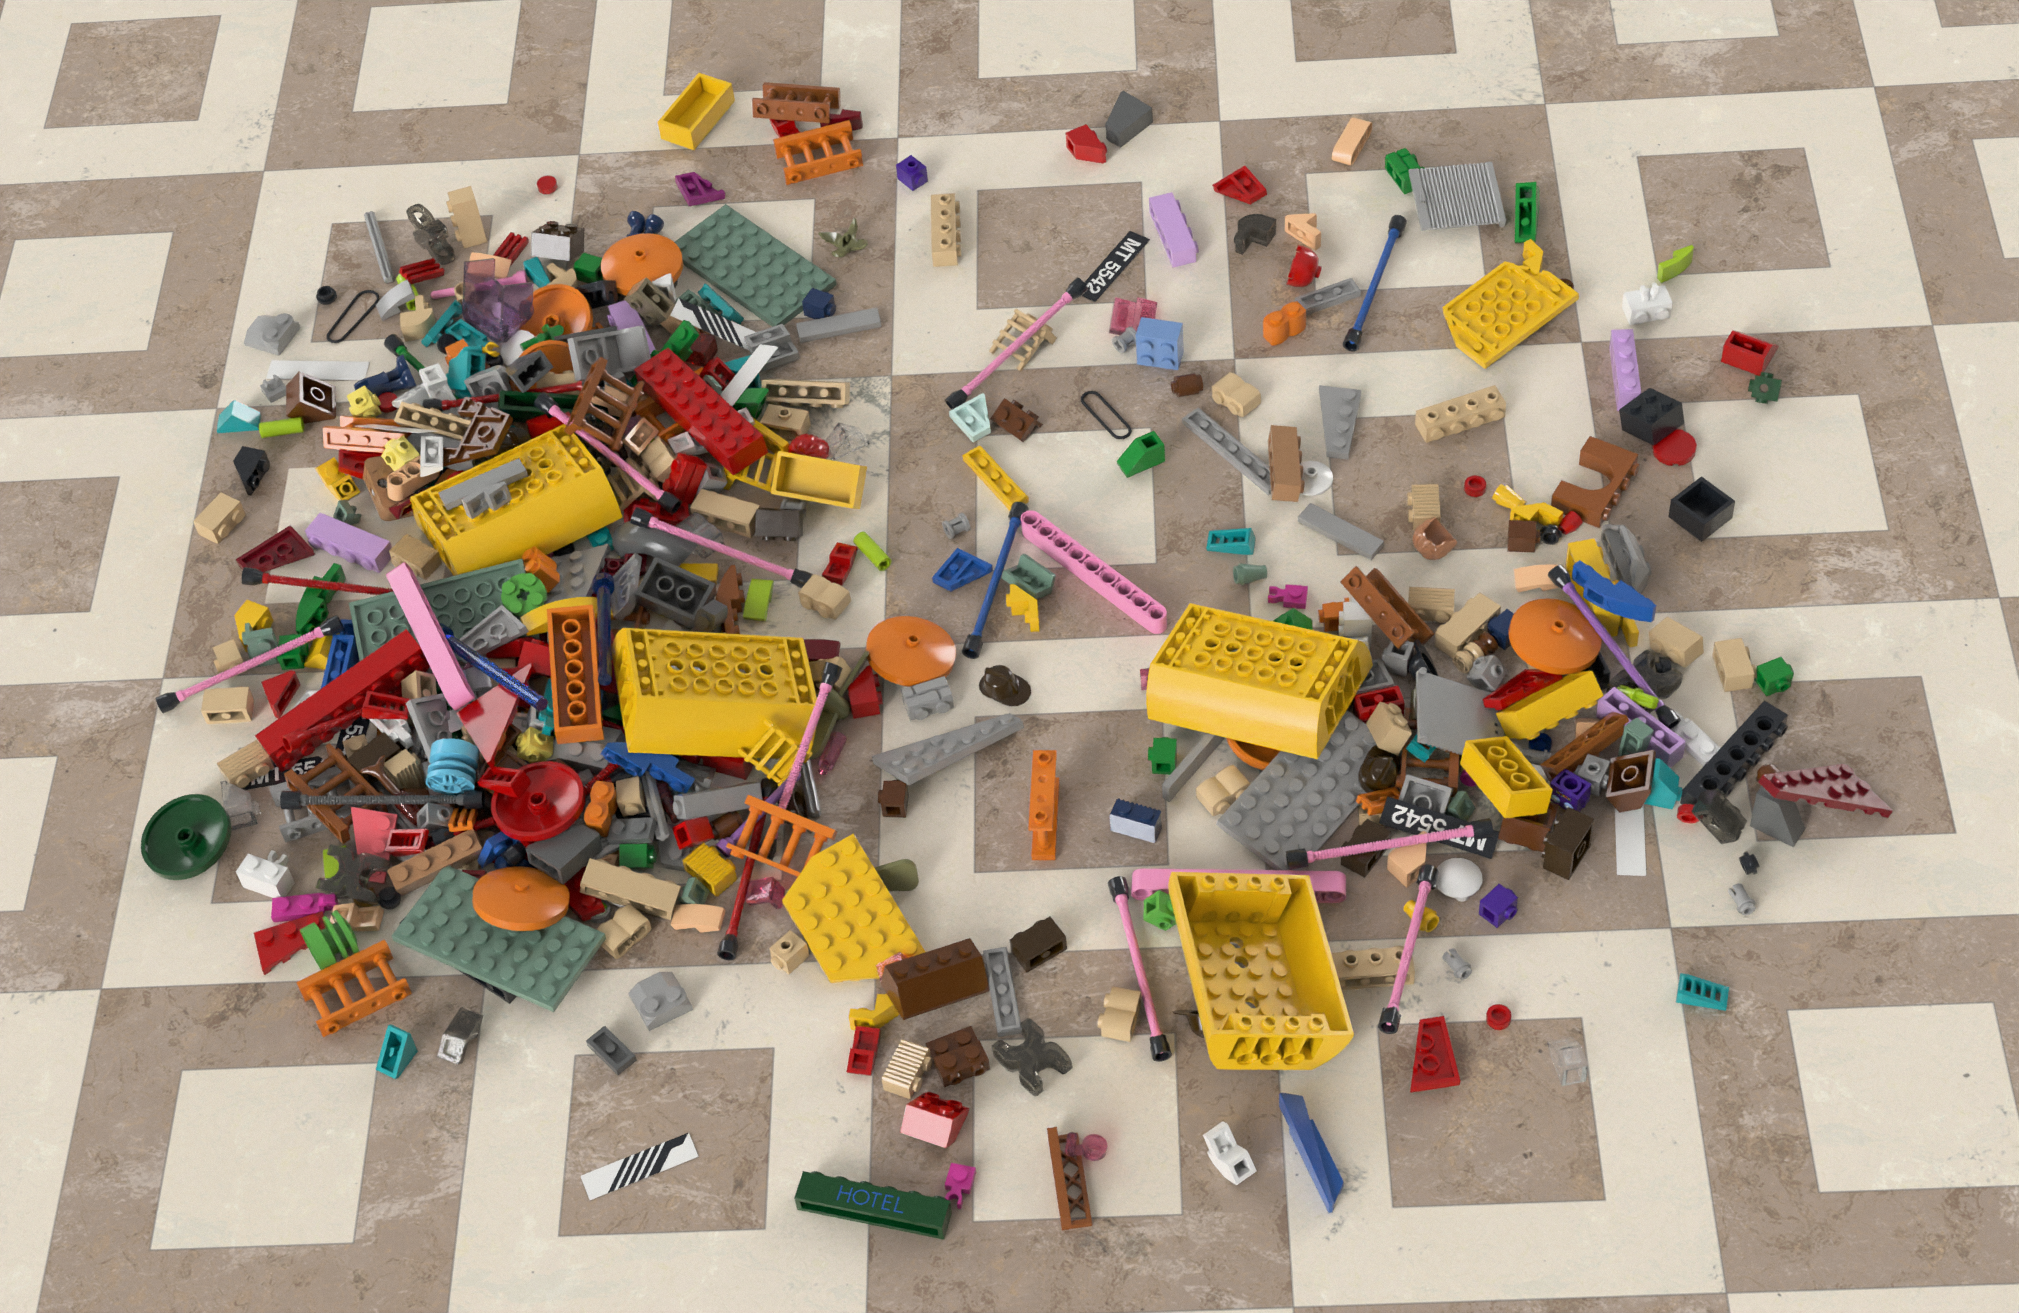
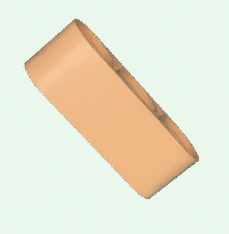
M1352 117L1333 149L1332 160L1352 166L1371 134L1372 122Z
M420 456L388 475V497L394 501H401L413 494L417 489L437 479L440 471L420 477Z

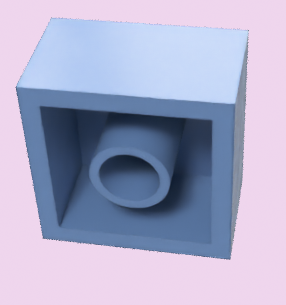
M1141 317L1136 332L1137 364L1178 370L1184 353L1183 323Z

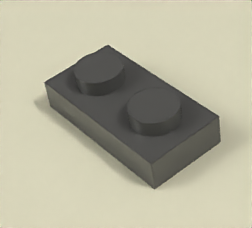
M654 818L612 819L607 841L612 845L653 843L657 821Z
M603 1026L586 1040L587 1046L617 1075L637 1061L635 1054L606 1026Z

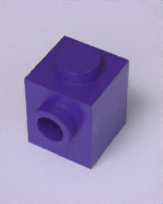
M912 155L896 164L898 180L912 191L928 182L926 166Z
M1499 883L1480 900L1479 915L1498 928L1507 919L1511 920L1518 911V897L1511 889L1505 888Z

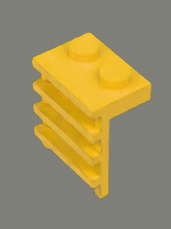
M767 453L758 459L753 479L747 477L749 466L734 476L723 467L727 479V484L723 489L729 490L735 479L771 492V482L775 471L777 453H774V455ZM766 458L771 460L766 483L764 484L759 482L764 459Z
M765 718L763 723L769 727L766 733L749 753L742 748L738 750V753L744 757L746 762H751L756 766L755 769L764 772L767 778H772L780 786L790 775L789 773L792 770V765L801 744ZM773 732L781 736L760 761L753 757ZM786 740L791 746L770 770L764 764ZM810 741L811 743L809 744V749H807L808 751L806 752L807 754L805 755L806 757L803 761L804 764L809 760V758L813 754V752H811V748L813 745L812 741Z

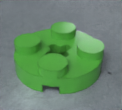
M522 573L513 576L502 585L501 599L504 607L514 616L520 618L533 609L544 605V602L547 600V590L542 581L535 577L534 574ZM521 592H530L527 595V600L523 601L522 598H519Z

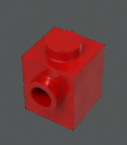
M707 816L683 821L672 828L679 850L699 846L701 843H706L714 838Z

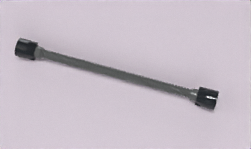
M464 790V794L427 796L331 795L330 797L328 795L327 797L325 795L324 797L322 795L321 797L320 795L318 797V795L309 796L301 794V791H282L280 795L282 810L302 809V806L309 804L392 805L426 804L428 802L433 804L464 805L465 809H484L485 805L484 790Z

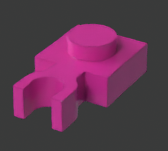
M1285 584V589L1269 586V594L1275 595H1268V603L1283 602V607L1306 609L1308 586Z
M955 1163L950 1165L945 1181V1190L950 1191L946 1194L945 1199H957L958 1209L962 1208V1193L970 1194L976 1175V1167Z

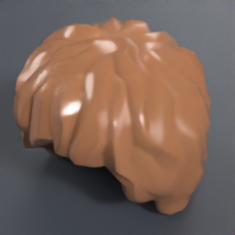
M1436 517L1426 520L1419 525L1413 535L1414 547L1428 560L1443 558L1457 544L1456 539L1452 537Z

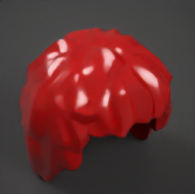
M806 433L792 440L788 446V452L828 459L829 446L821 437Z

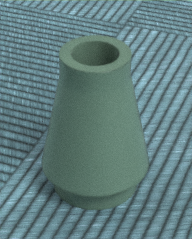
M1239 563L1238 566L1233 567L1234 582L1245 585L1267 578L1266 565Z

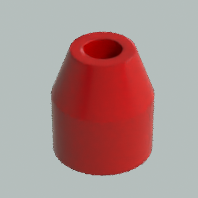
M1570 511L1563 517L1558 528L1564 535L1576 531L1583 524V521L1577 513Z

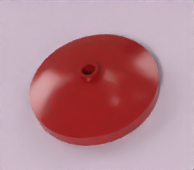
M552 761L535 762L518 768L524 770L531 780L530 786L520 798L494 792L491 801V811L496 825L510 838L526 842L546 840L567 830L582 813L586 799L585 789L579 775L567 765Z

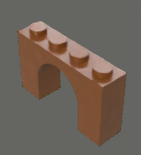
M1589 436L1580 450L1579 465L1605 475L1610 483L1601 489L1588 490L1561 480L1552 494L1551 506L1563 511L1564 515L1573 511L1580 516L1584 523L1600 528L1604 521L1609 520L1612 507L1618 505L1622 491L1628 489L1631 481L1630 478L1632 476L1635 477L1640 467V464L1637 463L1638 454Z

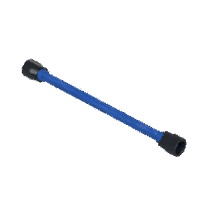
M1394 215L1390 220L1389 237L1354 327L1348 330L1344 338L1343 347L1348 351L1355 352L1360 347L1363 334L1361 329L1395 241L1401 237L1407 224L1406 218L1401 215Z
M1014 502L1008 515L1010 526L975 628L971 635H967L962 649V654L967 658L976 659L980 655L983 645L981 638L984 625L1015 534L1021 525V515L1029 510L1028 506L1022 502Z

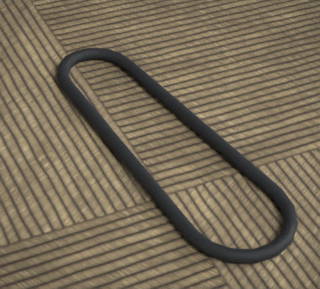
M374 290L359 292L329 330L326 337L327 340L331 343L342 342L380 300L379 294ZM365 293L376 295L375 303L341 339H330L332 331L360 295Z

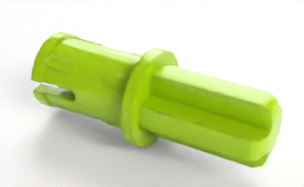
M1620 685L1617 688L1639 706L1651 709L1657 708L1659 699L1645 694L1642 689H1632L1625 685Z

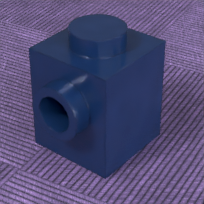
M812 288L802 301L804 316L809 318L821 319L835 314L834 295Z
M1508 609L1503 611L1498 617H1493L1488 623V633L1494 637L1498 646L1503 650L1511 646L1508 630L1514 613Z

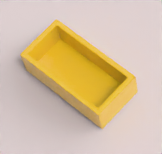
M698 73L659 119L658 126L661 139L695 150L735 102L732 83Z
M778 451L771 494L860 509L867 466Z
M1595 538L1568 543L1565 569L1570 574L1575 590L1611 637L1617 636L1618 628L1622 624L1621 616L1606 611L1583 597L1584 588L1572 580L1573 565L1580 560L1611 581L1610 569L1608 564H1604L1601 546H1597Z
M1582 671L1565 675L1562 680L1517 701L1506 709L1497 712L1496 715L1508 738H1516L1517 740L1527 738V740H1531L1540 735L1539 731L1558 726L1559 720L1563 718L1569 719L1578 715L1577 710L1583 707L1587 709L1596 705L1597 700L1604 695L1593 671Z

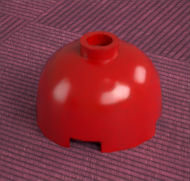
M1298 245L1296 248L1298 252H1296L1293 258L1286 284L1301 288L1310 285L1314 278H1319L1322 266L1318 265L1319 258L1312 249Z

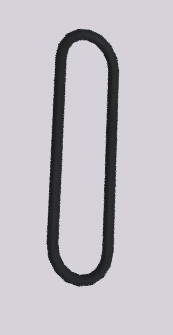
M1087 391L1082 394L1081 403L1114 438L1125 439L1132 433L1130 425L1098 392ZM1088 394L1097 395L1128 428V433L1124 436L1114 434L1084 402V397Z

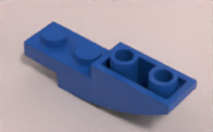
M1580 560L1573 565L1572 580L1584 588L1583 597L1606 611L1625 618L1644 622L1654 621L1657 605L1649 598H1645L1638 593L1634 587L1627 585L1622 580L1614 585L1608 578H1604L1591 566L1586 565Z
M625 742L607 743L601 752V755L605 756L608 762L622 766L630 775L642 777L645 771H648L653 778L665 781L670 784L673 790L686 793L695 778L675 767L679 759L670 754L628 753L627 743Z

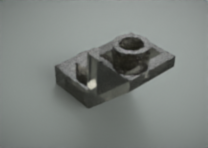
M460 1007L443 1033L437 1057L458 1065L462 1064L469 1040L478 1037L484 1015Z

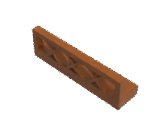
M1616 712L1609 713L1540 764L1549 782L1551 783L1564 769L1573 773L1578 765H1583L1588 754L1596 756L1623 736L1624 725L1629 722L1627 715Z
M1057 1127L1047 1128L1062 1230L1092 1226L1078 1133L1058 1135ZM1074 1141L1075 1148L1069 1155L1060 1150L1059 1143ZM1069 1162L1078 1167V1171L1073 1177L1066 1174L1063 1170ZM1072 1185L1082 1190V1193L1076 1200L1067 1195V1191ZM1077 1207L1085 1212L1086 1219L1071 1221L1070 1214Z

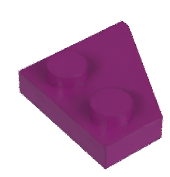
M695 172L675 176V183L688 206L725 199L724 190L717 191L712 187L711 182L701 178Z

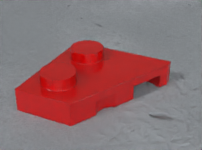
M1246 166L1241 167L1212 185L1215 192L1250 205L1267 195L1266 188Z

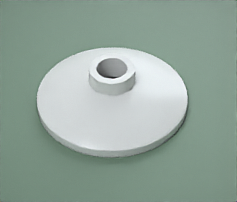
M1306 461L1300 464L1303 466V477L1301 480L1305 482L1303 495H1320L1331 487L1333 474L1328 466L1317 461Z

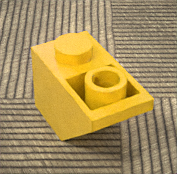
M248 599L234 615L239 638L245 652L248 653V645H244L242 640V632H245V623H250L252 630L255 631L270 628L274 622L268 607Z

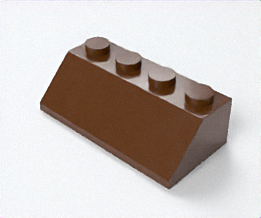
M971 938L885 965L881 980L883 989L903 1020L989 992L982 955Z

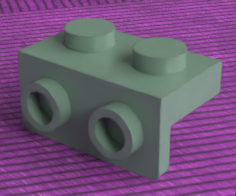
M1026 554L1020 556L1018 565L1004 570L1002 574L1003 580L1009 584H1015L1036 600L1051 594L1056 578L1053 572Z
M245 623V632H242V640L244 645H248L250 659L256 658L258 655L261 656V654L278 647V642L272 628L253 631L250 623ZM274 657L260 665L258 664L256 667L278 664L279 661L277 657Z

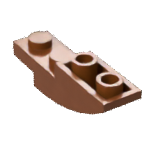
M735 564L730 565L724 574L715 599L728 608L727 618L721 624L722 633L726 632V634H740L739 625L735 626V622L739 621L738 613L742 612L741 603H745L744 591L739 590V586H743L742 575L737 573Z

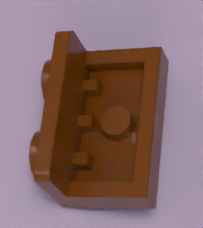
M1004 398L990 418L1022 442L1026 440L1035 425L1040 428L1043 425L1037 421L1039 416L1030 410L1027 413L1022 410L1024 406L1014 399L1010 402Z

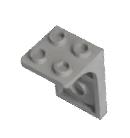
M642 325L567 339L576 381L586 379L592 364L600 357L608 360L605 369L610 375L619 371L622 373L633 371L651 359L645 328Z

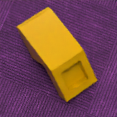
M1530 239L1524 242L1523 258L1525 261H1523V266L1529 267V270L1536 276L1542 269L1543 250Z
M335 457L315 468L325 486L338 500H349L360 493L350 475L338 472V462Z
M1544 502L1516 506L1511 509L1510 520L1536 521V524L1540 523L1543 526L1553 524L1559 527L1563 519V511Z
M1010 584V593L1006 594V605L1011 607L1012 616L1025 615V623H1030V631L1040 632L1037 600L1015 584Z
M887 993L877 994L874 1010L850 1008L851 1030H855L856 1026L880 1029L900 1014Z

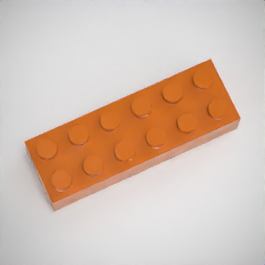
M593 605L547 609L554 730L557 744L604 740L596 621Z

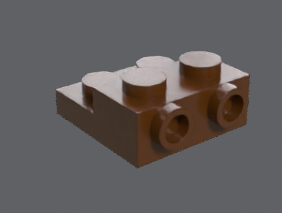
M972 1026L925 1043L926 1047L930 1050L933 1064L944 1087L957 1085L967 1078L980 1076L990 1070L989 1059L980 1040L977 1039Z

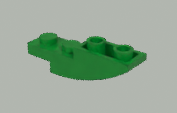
M683 320L660 351L653 350L650 357L652 358L666 348H669L685 362L693 353L690 347L698 338L699 333L689 321ZM636 375L630 380L633 386L638 384Z
M333 563L322 578L314 576L313 580L345 583L346 577L342 566ZM306 588L296 615L297 634H302L303 636L306 633H311V631L315 630L327 619L329 611L326 605L332 600L337 592L336 590Z

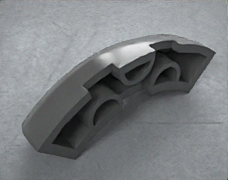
M631 521L618 526L612 536V544L620 558L625 556V553H642L658 557L676 566H680L698 545L683 539V537L680 538L670 534V532L667 533L659 530L657 527L654 529L649 527L647 529L630 523Z

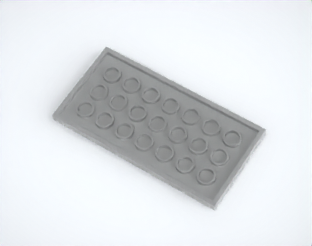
M1346 710L1318 759L1280 751L1217 820L1216 825L1275 870H1289L1286 851L1305 848L1306 851L1318 852L1360 805L1356 802L1358 795L1366 793L1361 788L1358 773L1368 751L1377 745L1367 725ZM1402 751L1398 754L1399 760L1402 758ZM1303 868L1292 869V870L1302 871Z

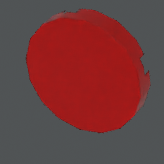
M1676 429L1656 445H1652L1653 455L1659 462L1665 465L1673 466V464H1679L1678 466L1691 462L1695 457L1697 444L1690 433Z

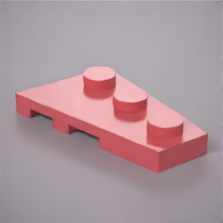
M351 807L361 881L385 884L391 854L385 852L390 830L396 829L398 814Z

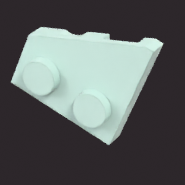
M984 393L949 411L950 418L972 442L991 433Z

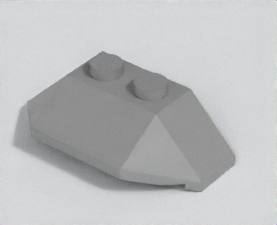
M1602 525L1601 541L1616 579L1622 580L1627 585L1634 587L1641 594L1647 586L1648 576L1651 575V567L1649 562H1645L1642 545H1638L1636 537L1625 525Z
M604 726V740L557 744L555 736L553 755L547 761L555 762L559 758L573 769L584 771L589 768L591 773L598 774L610 763L605 759V756L601 755L606 744L612 742L626 743V737L621 730ZM619 766V767L616 768V770H614V772H612V774H610L608 777H610L611 775H613V774H614L615 772H617L618 770H621V769H624V768H623L622 766Z

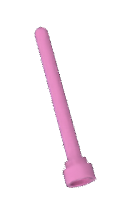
M521 270L513 274L512 277L474 283L473 285L475 292L514 284L515 286L525 287L528 286L526 271ZM455 287L432 291L430 296L432 299L455 296Z

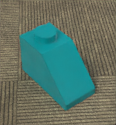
M1656 758L1651 793L1644 804L1673 809L1675 801H1680L1682 795V787H1679V776L1661 759Z

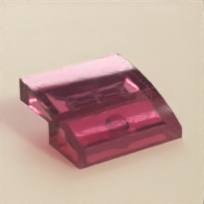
M1115 297L1109 333L1121 335L1127 327H1132L1137 332L1141 317L1155 319L1157 302L1137 297L1136 302Z

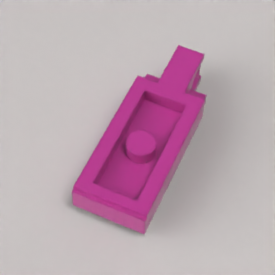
M325 893L272 898L271 919L276 923L292 921L321 911L325 913V911L333 910L334 905H338V900L335 894Z

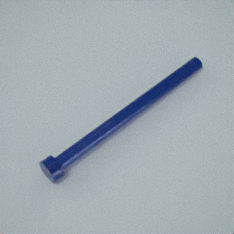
M599 573L592 580V590L597 595L598 682L603 686H607L612 682L610 595L614 592L615 582L614 578L608 573Z
M439 623L455 654L538 711L546 709L548 705L546 698L454 637L451 628L443 623Z

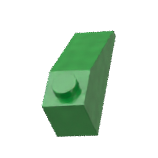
M1537 182L1516 183L1515 243H1524L1530 239L1536 242L1540 190Z

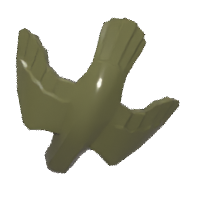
M853 218L848 231L844 235L835 232H819L822 239L834 244L838 248L832 251V255L835 257H844L847 253L862 250L868 245L866 240L856 239L858 230L856 218Z

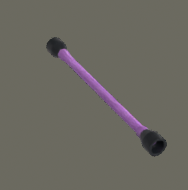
M1560 564L1551 569L1548 577L1554 585L1563 589L1574 601L1575 605L1584 614L1585 618L1611 652H1613L1637 686L1645 694L1657 697L1575 590L1570 574L1565 567ZM1659 700L1657 708L1654 709L1657 718L1671 730L1679 724L1681 719L1673 709L1666 706L1662 700Z

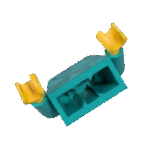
M488 342L485 347L483 345L466 346L455 358L449 361V371L445 375L449 388L454 390L455 395L460 399L472 397L464 380L485 370L486 354L484 353H488L493 357L500 355L499 352L492 351L493 348L499 347L496 343Z

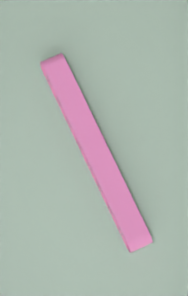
M1029 510L1021 515L1022 535L1151 633L1160 634L1167 629V611L1163 605L1038 512Z
M403 562L386 574L387 579L446 700L457 711L475 699V695L414 572L406 562Z
M1137 869L1132 873L1131 895L1134 899L1142 901L1158 890L1169 894L1168 882L1171 872L1309 875L1317 903H1340L1346 899V875L1339 871Z

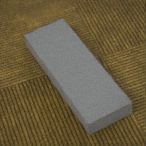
M1349 278L1295 297V301H1298L1306 309L1307 316L1360 297L1361 291L1354 280Z

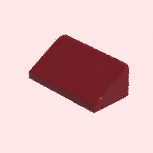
M431 487L423 488L419 492L389 507V511L397 520L413 512L410 497Z

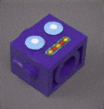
M1564 769L1550 783V787L1553 789L1550 801L1559 804L1565 810L1570 807L1580 812L1590 801L1592 784Z

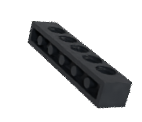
M1764 700L1682 789L1680 804H1692L1700 807L1702 810L1701 817L1703 818L1710 811L1714 812L1718 808L1720 800L1724 796L1728 797L1735 783L1737 781L1741 782L1747 775L1748 769L1758 764L1764 751L1769 752L1774 745L1775 739L1785 734L1788 729V725H1786L1788 714Z

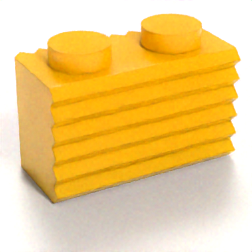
M704 842L682 860L684 870L692 877H696L716 897H719L723 891H726L737 880L736 867L729 859L724 860L721 858L720 853L715 847H708Z

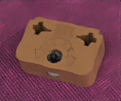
M379 456L365 461L363 478L380 518L383 521H393L397 519L389 511V507L400 501H394L388 497L387 477L394 470ZM413 512L402 518L414 516Z

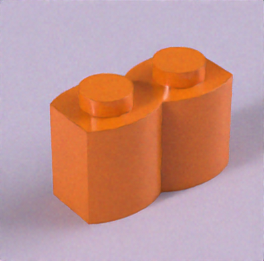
M1298 301L1286 304L1279 311L1269 313L1263 319V337L1274 346L1283 343L1289 336L1300 334L1306 328V309Z
M535 546L524 552L522 559L526 574H534L535 577L542 581L547 593H549L560 581V574L556 571V562Z
M596 781L590 792L591 802L585 809L584 820L588 828L598 831L601 837H607L612 816L618 808L616 790L613 783Z

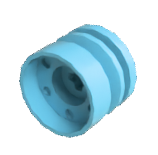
M440 739L432 743L429 759L431 764L428 766L426 785L433 791L445 795L464 794V790H474L477 774L475 770L478 767L480 755L478 747L470 742L459 739Z

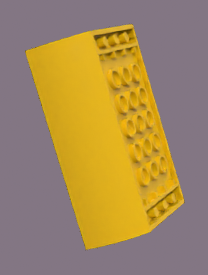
M565 424L410 497L411 508L413 509L417 525L433 548L439 552L440 558L453 576L522 559L524 552L533 546L547 555L623 518L602 467L575 433L569 435L564 432ZM518 458L529 475L507 485L512 500L496 511L488 508L474 519L466 515L463 504L447 510L439 496V492Z
M1189 603L1150 663L1146 694L1148 719L1318 759L1372 668L1371 654L1366 644L1359 640Z
M622 628L616 634L611 646L628 753L743 757L738 753V750L742 748L749 753L769 729L763 723L765 718L801 744L804 733L807 731L806 728L810 717H812L813 708L816 706L815 703H817L803 638ZM671 666H677L679 670L673 669ZM694 667H699L702 671H698ZM739 669L744 670L746 673L740 672ZM773 732L753 757L763 758L781 736ZM814 732L813 738H811V739H812V740H811L812 742H814L815 732ZM785 740L770 759H780L791 744Z
M1171 872L1168 891L1208 1054L1213 1065L1217 1069L1313 1070L1339 1054L1352 1040L1354 1032L1309 875ZM1230 942L1238 944L1240 948H1235ZM1235 962L1242 963L1245 966V968H1240V966ZM1245 1002L1254 1004L1256 1008H1251Z

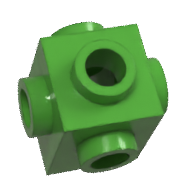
M1158 890L1144 900L1143 920L1164 931L1176 925L1170 895Z

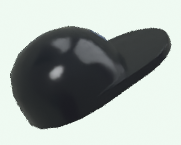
M1416 639L1414 645L1417 653L1409 662V671L1412 678L1416 681V672L1421 667L1427 669L1426 673L1438 676L1428 651Z

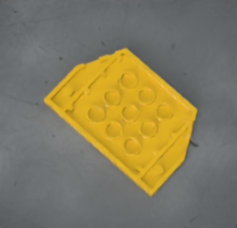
M1504 261L1442 308L1456 347L1486 369L1579 299V293L1549 271L1542 270V272L1535 276L1527 266H1518Z
M854 834L812 856L782 899L783 905L830 983L849 980L882 979L885 965L926 952Z

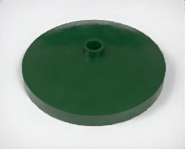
M189 794L175 798L158 809L148 821L141 838L142 857L154 873L165 879L184 880L195 877L212 867L225 852L231 837L230 817L223 806L210 796Z

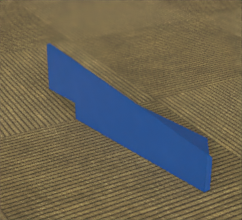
M341 619L345 631L340 632V635H333L321 688L360 662L352 620Z
M1279 1093V1107L1289 1126V1133L1328 1213H1331L1334 1210V1204L1338 1195L1344 1187V1181L1313 1119L1310 1120L1303 1096Z

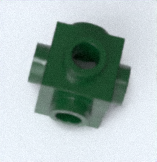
M1761 372L1760 375H1755V379H1750L1748 392H1752L1751 397L1755 398V402L1768 404L1769 400L1777 402L1782 379L1773 378L1774 374ZM1766 384L1768 391H1762L1761 385Z

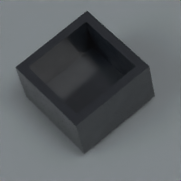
M1648 388L1619 409L1622 430L1653 446L1684 424L1682 403L1652 388Z
M1701 476L1671 499L1668 517L1702 542L1732 519L1735 500Z

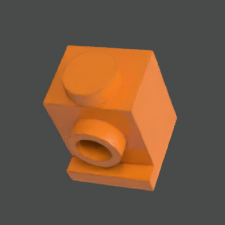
M1344 598V602H1349V598ZM1343 602L1322 604V609L1318 610L1319 623H1323L1324 632L1338 631L1339 611H1343Z

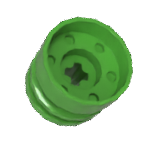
M337 910L331 912L335 922L331 924L327 916L322 917L324 929L321 930L315 922L300 929L307 947L321 970L337 963L335 955L338 953L343 959L349 957L346 951L347 948L350 949L352 954L359 952L357 938L351 926Z

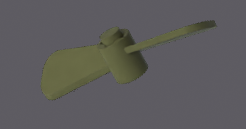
M867 650L858 661L840 692L838 693L832 688L827 699H825L826 702H824L825 705L822 713H820L821 716H819L811 750L813 754L809 758L810 760L818 758L823 753L836 721L844 720L850 714L851 703L843 696L866 663L869 655Z
M901 859L874 867L888 891H911L918 886L917 867L909 859ZM790 888L785 889V895L787 894Z

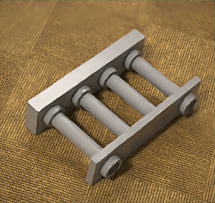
M337 766L328 768L309 781L308 786L311 789H318L342 771ZM347 779L336 788L350 784V788L353 789L355 785ZM283 782L269 787L276 807L281 806V792L291 791L287 787V783ZM336 788L328 792L330 797L331 795H338ZM344 805L336 811V815L339 818H346L352 813L351 807L360 808L363 805ZM309 809V816L299 820H295L293 810H283L286 824L279 826L285 842L297 840L328 829Z

